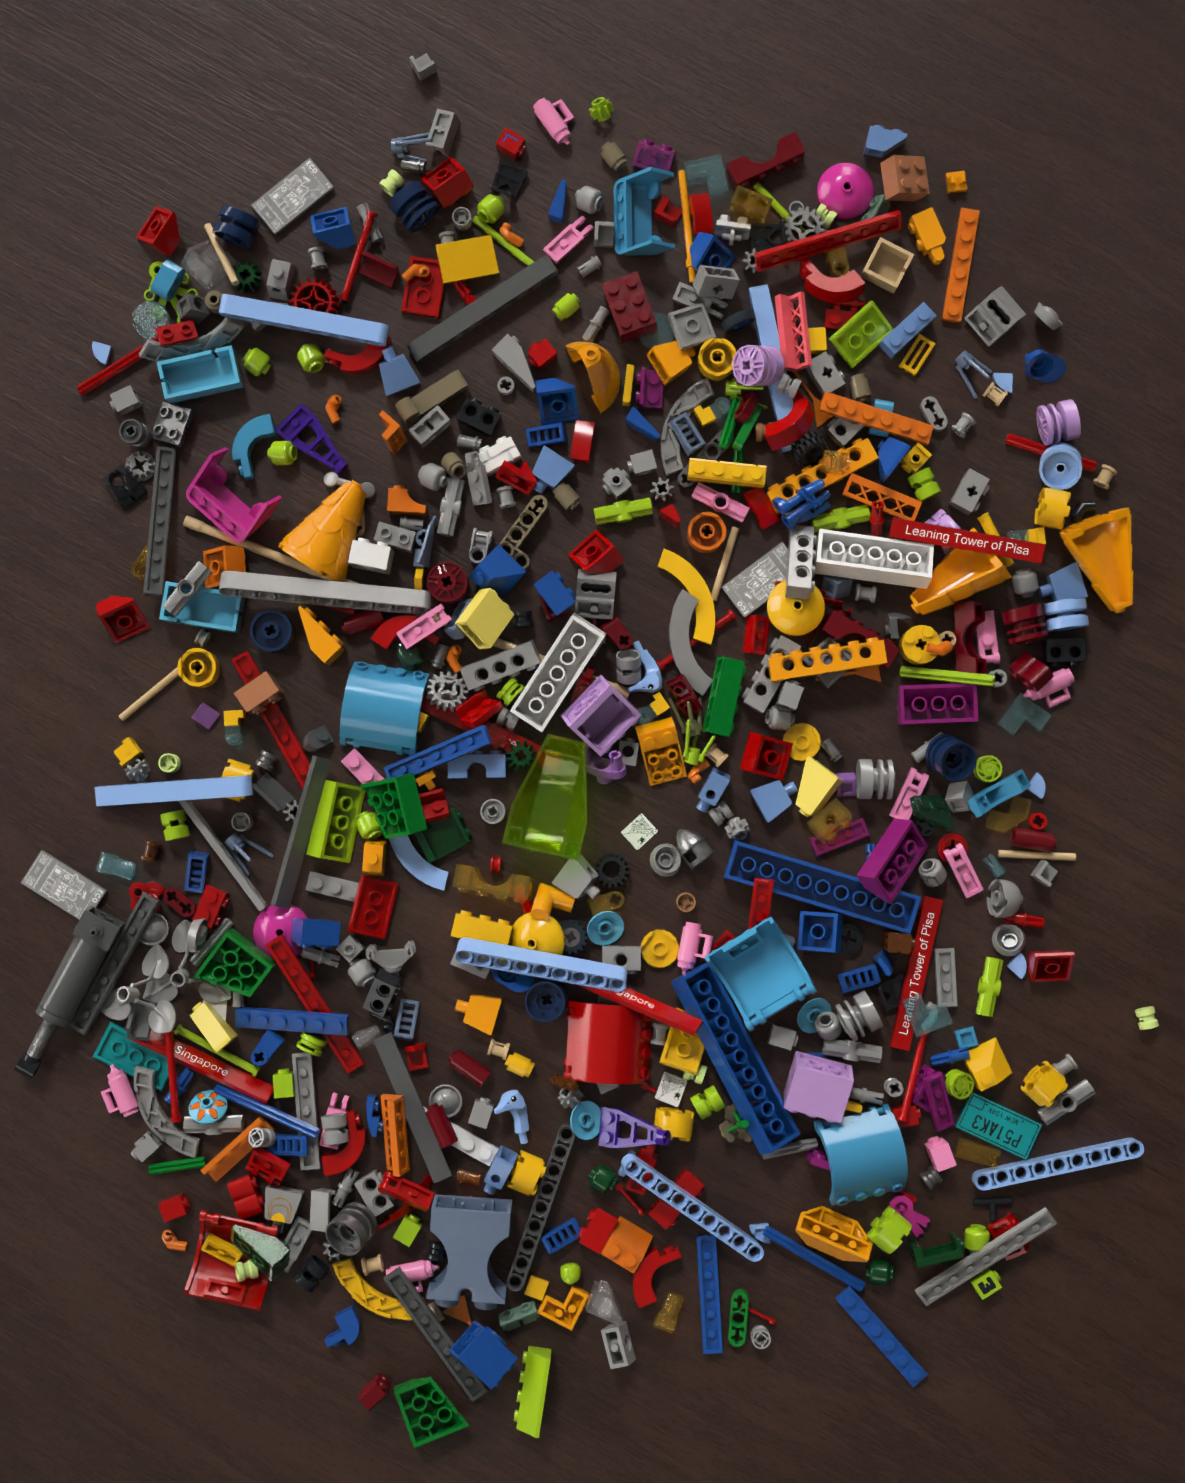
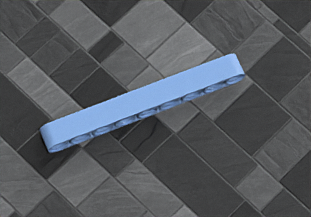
M768 285L748 288V296L751 309L756 317L754 324L759 345L773 346L780 351L779 334ZM781 379L776 384L768 386L775 421L786 417L793 408V399L787 393L776 391ZM792 443L781 449L783 452L791 451V446L795 444Z
M222 294L219 314L225 317L228 316L234 319L377 346H386L390 326L383 323L229 294Z
M251 775L94 787L96 806L253 795Z
M461 938L458 941L455 953L456 960L463 964L614 992H621L626 988L627 970L617 965L472 938Z
M1132 1137L979 1169L972 1174V1182L980 1190H990L1138 1158L1144 1153V1146L1140 1141ZM1136 1143V1150L1130 1152V1145ZM1117 1147V1154L1115 1156H1111V1149ZM1098 1151L1099 1157L1096 1160H1092L1093 1152ZM1079 1155V1163L1073 1164V1158ZM1061 1159V1166L1054 1168V1162ZM1042 1163V1170L1035 1172V1166ZM1022 1167L1024 1169L1023 1174L1016 1176V1170ZM999 1172L1005 1173V1177L1002 1180H997ZM980 1176H986L984 1184H978Z
M627 1154L622 1158L621 1165L625 1173L633 1180L750 1261L757 1262L763 1258V1248L749 1234L637 1156ZM632 1162H635V1163H636V1165H635L633 1168H631V1169H628V1168H627V1166H628L630 1163H632ZM651 1173L648 1179H643L645 1174ZM661 1184H666L663 1190H658ZM676 1195H682L679 1200H674ZM697 1205L695 1210L689 1211L691 1206ZM707 1216H712L709 1221H704ZM727 1226L725 1231L719 1232L720 1228ZM737 1237H742L739 1242H734ZM757 1247L755 1252L749 1253L752 1248Z

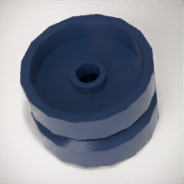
M226 205L222 206L218 214L221 221L215 223L212 233L227 243L240 248L251 249L255 240L252 234L258 232L261 222L240 209Z
M272 609L264 610L257 614L252 620L249 630L254 644L263 651L273 654L282 653L289 649L296 635L295 626L291 619L280 611ZM272 629L276 630L275 634H271Z

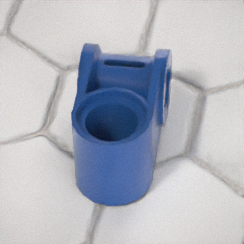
M267 1030L251 1053L250 1059L252 1063L256 1066L267 1064L282 1046L285 1039L273 1030ZM263 1052L264 1060L259 1061V1056L257 1055V1053L259 1054Z

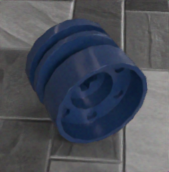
M413 181L404 186L393 196L388 205L397 217H402L401 222L403 225H406L410 233L423 228L436 216L440 209V206L437 202H434L432 196L426 197L427 190L419 181Z
M941 734L935 737L926 749L925 759L931 770L953 782L968 778L976 767L977 756L975 750L971 745L952 735Z
M550 979L538 980L525 996L527 1012L533 1019L539 1022H550L557 1019L564 1012L568 1002V993L563 984ZM550 995V996H551L550 1000H551L552 1002L549 1001V1002L545 1003V1002H544V1000H545V997H544V996Z

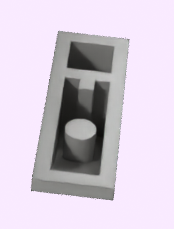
M507 333L492 349V354L534 393L536 386L520 346L521 342L514 335L511 337Z

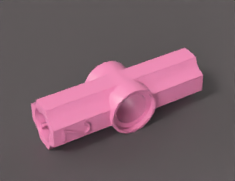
M698 482L691 498L713 508L714 511L721 512L740 523L743 522L750 509L729 498L725 493H720ZM721 498L725 501L726 505L718 507L715 500Z

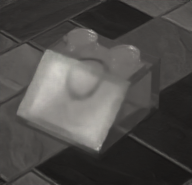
M210 239L188 248L180 264L207 291L218 286L228 276ZM223 248L232 268L234 265L238 266L239 263Z
M603 1280L599 1282L594 1281L586 1302V1312L622 1327L623 1313L613 1288Z

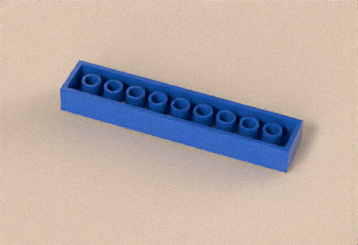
M736 840L733 841L723 875L724 878L753 886L754 877L774 880V893L908 934L911 933L921 900L920 896L899 891L893 902L888 904L865 889L857 877Z
M706 962L672 980L671 984L686 1013L703 1020L697 1034L742 1120L749 1122L747 1130L760 1155L773 1153L799 1136L800 1132L789 1111L784 1108V1101L715 971Z

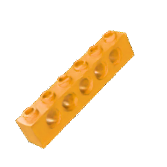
M859 438L851 443L852 446L845 449L843 447L834 452L835 456L831 458L826 456L820 459L818 465L805 467L801 470L802 473L795 476L793 474L784 479L785 483L781 485L776 483L770 486L766 495L777 515L779 512L772 500L776 497L787 500L797 494L795 491L801 489L800 480H806L810 484L819 479L816 476V472L823 471L826 475V478L823 479L825 486L813 493L815 495L848 477L851 473H855L876 462L879 457L869 439L862 440V438ZM850 453L858 454L859 460H851ZM840 462L842 469H834L833 463ZM790 489L792 496L785 497L782 491Z
M878 637L866 639V643L860 644L859 640L847 642L848 646L840 647V643L828 645L829 649L821 650V647L809 648L810 652L802 653V650L790 651V655L785 656L782 653L771 654V658L767 659L770 681L777 682L884 665L887 663L884 640L878 641ZM862 648L869 650L870 655L868 658L861 657L860 650ZM843 651L849 652L851 656L849 661L841 659ZM828 654L832 659L831 663L824 664L821 659L822 655ZM805 657L810 658L813 662L809 668L805 667L802 663ZM786 660L793 663V669L790 671L785 670L783 667V663Z

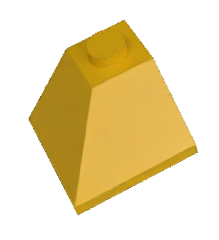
M996 1037L969 1049L970 1059L964 1060L970 1075L973 1077L976 1088L980 1091L1000 1083L1012 1074Z

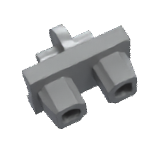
M721 214L716 222L715 236L729 240V246H733V240L749 239L751 224H748L747 217H739L737 222H730L729 215Z

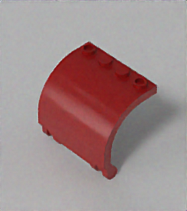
M568 1000L567 1007H569V1011L566 1014V1020H568L567 1056L564 1058V1065L566 1067L563 1076L575 1081L601 1084H638L648 1082L650 1076L652 1018L623 1005L595 1004Z
M201 1210L198 1220L200 1222L199 1240L192 1269L184 1289V1295L260 1311L274 1264L278 1242V1226L272 1225V1227L265 1226V1223L245 1221L222 1216L218 1213H214V1215L208 1214V1211ZM235 1225H236V1226H239V1227H243V1228L249 1229V1230H252V1231H255V1232H259V1233H262V1234H265V1235H268V1236H271V1237H274V1238H276V1239L269 1238V1237H266V1236H263V1235H260V1234H257V1233H254V1232H250V1231H247V1230H244V1229L235 1227ZM241 1232L253 1233L262 1242H265V1239L271 1240V1246L254 1242L253 1239L255 1237L252 1235H246V1237L250 1238V1240H246L241 1236ZM209 1233L244 1250L238 1262L245 1263L249 1259L254 1258L257 1264L258 1278H246L245 1281L238 1282L235 1267L202 1251L201 1248ZM234 1237H235V1238H238V1239H242V1240L248 1241V1242H251V1243H254V1244H258V1245H261V1246H264V1247H267V1248H270V1249H273V1250H275V1251H272V1250H269V1249H265V1248H262V1247H259V1246H256V1245H253V1244H250V1243H246V1242H243V1241L234 1239Z

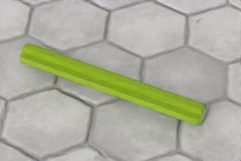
M901 666L900 677L982 686H993L995 683V676L988 674Z

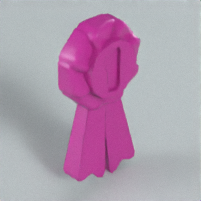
M905 1195L895 1196L890 1201V1207L912 1224L911 1230L916 1238L919 1234H924L920 1225L926 1228L930 1218L914 1211L912 1200Z

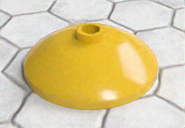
M786 580L782 581L771 591L767 601V613L771 623L780 632L791 636L805 635L813 631L820 624L825 612V602L822 593L814 586V592H810L808 600L785 597ZM795 602L800 603L801 607L799 609L794 607Z
M529 912L518 918L513 924L510 946L562 955L565 948V936L560 924L552 916L549 917L548 921L530 916ZM531 940L534 941V943H535L534 946L531 945V943H530Z

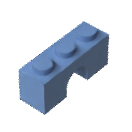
M923 302L882 339L879 347L892 359L918 333L920 334L931 324L937 315Z
M473 751L471 755H464L448 762V778H468V770L475 763H481L485 766L486 778H506V754H502V751H490V754H483V751Z

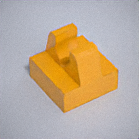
M965 171L945 174L947 194L967 191Z
M433 769L415 776L419 786L425 784L429 791L436 787L432 780L436 777Z

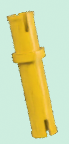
M988 512L977 518L986 534L1000 536ZM998 556L1005 568L1015 563L1012 558Z

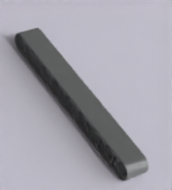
M548 255L543 256L408 344V350L417 363L425 361L553 278L559 272Z
M570 1123L562 1124L557 1132L546 1164L545 1173L539 1184L508 1274L507 1287L511 1291H520L527 1278L575 1139L573 1131L572 1135L568 1138L561 1134L562 1130L566 1128L572 1131ZM563 1147L566 1153L563 1156H558L555 1153L556 1148ZM555 1165L560 1171L557 1174H551L549 1167ZM545 1184H550L553 1190L546 1193L542 1187ZM542 1202L546 1204L547 1208L544 1211H539L536 1205ZM532 1221H537L540 1224V1228L532 1229L529 1224ZM529 1239L533 1241L534 1245L531 1248H527L523 1242ZM524 1258L527 1260V1265L520 1266L517 1260ZM518 1277L521 1283L514 1285L510 1279Z

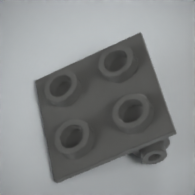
M162 402L152 430V439L171 443L181 448L186 438L184 433L188 434V431L185 429L190 428L188 425H190L194 417L192 409Z

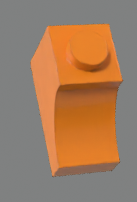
M394 485L393 488H388L387 511L389 514L427 516L426 505L413 501L409 497V491L405 489V486Z

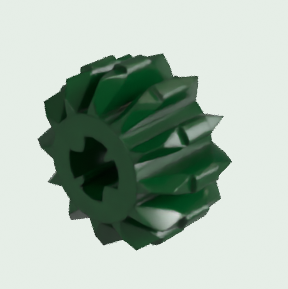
M247 260L245 265L240 261L239 268L235 265L233 266L239 280V284L235 288L237 291L242 289L244 294L247 293L248 289L251 293H254L253 287L259 289L260 285L257 282L263 281V278L260 276L262 270L258 269L256 263L251 265L249 260Z
M516 740L517 747L515 748L513 744H509L513 751H505L506 754L511 755V757L505 758V761L513 760L509 767L512 768L517 764L516 772H519L520 766L526 772V764L533 768L534 766L530 763V760L537 762V758L531 757V755L537 754V751H529L533 748V744L526 748L527 740L523 741L522 746H520L519 740ZM524 751V755L527 756L526 759L518 761L517 752Z

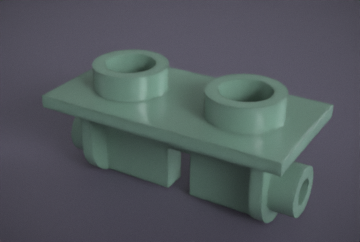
M885 194L875 196L871 200L870 208L861 221L888 212L891 207V201L885 200Z
M535 1301L525 1302L518 1307L498 1314L500 1327H502L503 1331H510L520 1327L519 1320L521 1319L524 1325L537 1321L540 1314L537 1313Z

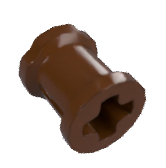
M145 840L146 846L140 859L157 863L156 857L162 844Z

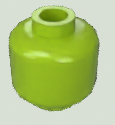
M488 194L477 205V215L485 223H495L505 213L504 201L500 196Z
M304 344L298 351L297 359L306 372L316 373L323 368L325 357L319 346L316 344Z
M249 348L242 359V362H244L243 368L254 376H259L261 373L266 374L271 367L268 363L270 357L258 348Z
M274 441L271 447L268 448L267 454L268 458L276 466L292 465L294 460L297 459L298 451L291 441Z
M364 811L358 815V819L355 822L361 837L369 841L375 840L382 835V830L376 820L377 813Z
M971 1224L970 1227L965 1229L964 1245L966 1249L970 1250L969 1253L978 1252L989 1243L990 1233L986 1230L985 1226Z

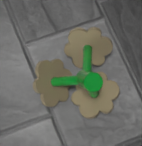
M734 1103L731 1106L725 1107L724 1118L726 1120L719 1125L722 1137L732 1143L734 1138L737 1137L735 1132L737 1129L740 1139L751 1142L752 1138L747 1130L749 1122L741 1120Z

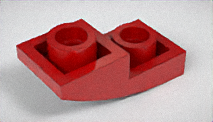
M708 193L689 195L690 214L693 215V234H698L699 232L714 233Z
M576 421L570 460L590 461L593 448L592 441L596 428L595 422Z
M753 488L743 494L750 508L749 510L755 513L761 529H766L780 521L771 501L762 488Z

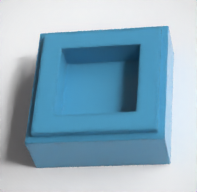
M973 1026L954 1031L959 1049L979 1045Z

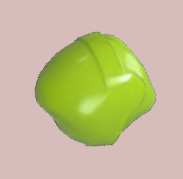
M566 1263L561 1266L560 1275L562 1280L569 1285L577 1282L581 1277L580 1266L577 1263Z

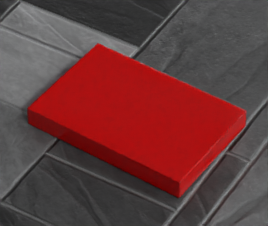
M410 256L408 269L413 264H423L428 266L430 274L427 277L414 276L408 283L406 282L401 312L439 319L445 286L439 260Z
M361 875L347 931L385 940L399 883Z

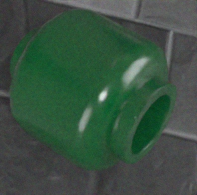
M599 1165L597 1169L592 1168L588 1176L591 1179L590 1187L602 1194H606L608 1191L611 1192L618 1179L615 1177V1171L604 1165Z
M874 1259L871 1261L870 1266H866V1278H870V1282L873 1285L888 1286L895 1279V1266L891 1265L889 1260Z

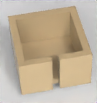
M880 237L860 277L894 294L914 254Z

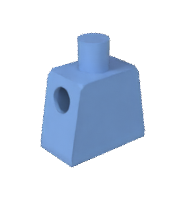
M392 346L382 350L385 361L379 363L386 396L420 383L404 354L396 356Z
M544 445L532 471L537 480L533 490L540 495L543 494L546 487L554 490L573 472L575 465Z
M1077 562L1045 577L1047 584L1039 586L1038 589L1041 598L1051 595L1053 602L1062 599L1088 597Z
M713 767L699 792L698 797L701 800L696 808L706 813L710 805L716 806L730 781V775ZM709 790H712V791H714L715 793H714V795L711 796V795H708L707 792H708Z
M777 780L751 789L749 792L766 823H768L793 804L789 796L798 792V789L793 781L783 786L781 781Z
M500 1145L484 1179L486 1183L484 1191L486 1193L494 1195L496 1189H502L514 1166L518 1153Z

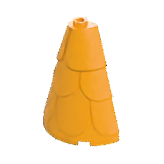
M573 342L565 345L574 364L581 360L583 361L594 392L592 399L600 414L613 404L620 389L621 377L615 359L605 348L596 343Z
M354 480L351 483L348 481L323 500L321 506L304 518L302 523L286 535L278 547L312 570L326 576L331 581L344 582L349 566L348 561L352 540L356 538L366 497V492L361 490L362 485Z
M1129 507L1109 511L1107 514H1098L1062 529L1060 536L1065 546L1079 564L1080 569L1090 580L1092 588L1107 608L1115 613L1125 611L1126 607L1133 604L1131 514Z
M972 528L970 530L973 532H977L975 528ZM953 548L932 571V579L928 588H916L909 596L913 602L911 607L917 615L920 612L922 615L951 606L956 601L966 599L975 593L1003 583L1012 576L996 555Z

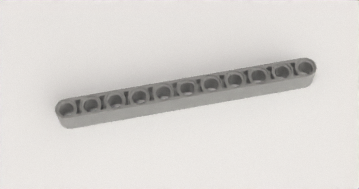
M223 571L219 585V593L224 596L424 615L429 612L432 600L431 593L426 590L237 571Z

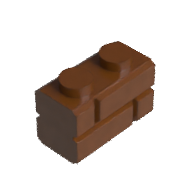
M894 931L883 932V950L902 954H910L911 950H914L915 939L910 934Z

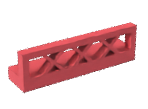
M801 291L791 296L779 294L775 296V305L784 370L797 372L812 366L805 294ZM798 299L799 305L795 310L793 301ZM798 317H800L801 323L797 328L796 321ZM802 335L803 341L799 346L798 339ZM803 353L805 362L800 364V357Z

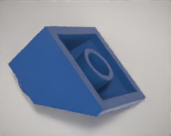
M347 206L310 216L315 238L337 249L349 248L356 244Z
M699 232L690 247L692 266L696 271H698L700 265L729 268L735 258V255L712 234Z
M556 378L535 381L542 425L579 420L575 385Z
M891 437L886 441L882 439L876 447L879 457L876 463L880 483L883 484L911 447L910 445Z
M498 545L477 565L469 577L481 589L491 588L497 594L506 596L526 571Z

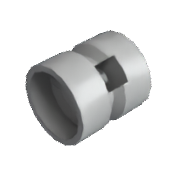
M624 649L616 653L617 681L619 683L629 685L640 682L641 655L639 651Z
M489 799L482 804L480 814L485 822L497 824L505 818L506 808L501 801Z
M346 1113L321 1116L322 1128L325 1129L323 1133L325 1145L341 1144L349 1141V1133L345 1129L347 1125Z

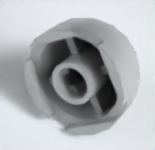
M993 880L988 890H991V898L987 897L986 900L989 913L998 918H1007L1014 915L1023 902V896L1018 886L1008 880Z

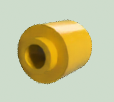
M516 1052L513 1055L509 1054L505 1065L508 1066L506 1070L521 1077H529L535 1064L531 1062V1059Z

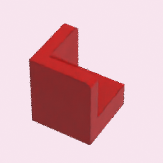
M663 195L654 211V218L674 228L682 214V210L670 204V198Z

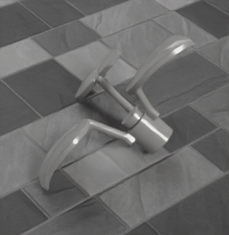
M184 920L179 923L172 936L174 950L179 953L185 952L178 970L171 976L166 973L160 979L153 977L151 981L147 982L143 995L144 1000L158 1003L160 1000L171 1001L177 996L178 987L191 982H202L199 986V993L205 1001L218 1003L231 999L232 991L228 990V988L210 984L202 979H190L189 972L183 969L189 952H197L187 945L190 921Z
M155 944L143 960L142 973L149 977L137 983H131L130 987L122 986L114 989L101 1010L104 1015L111 1019L124 1020L129 1017L130 1003H139L153 1009L148 1017L149 1026L153 1031L157 1033H170L173 1030L176 1022L174 1006L166 1000H160L157 1006L139 1000L140 992L136 988L151 981L153 977L160 979L166 975L169 969V959L161 945Z

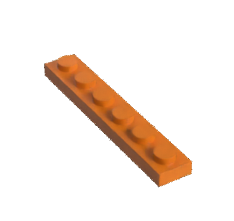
M961 207L959 212L941 318L943 321L960 323L962 319L979 210Z
M826 391L823 393L818 410L924 445L929 444L934 427L933 425Z

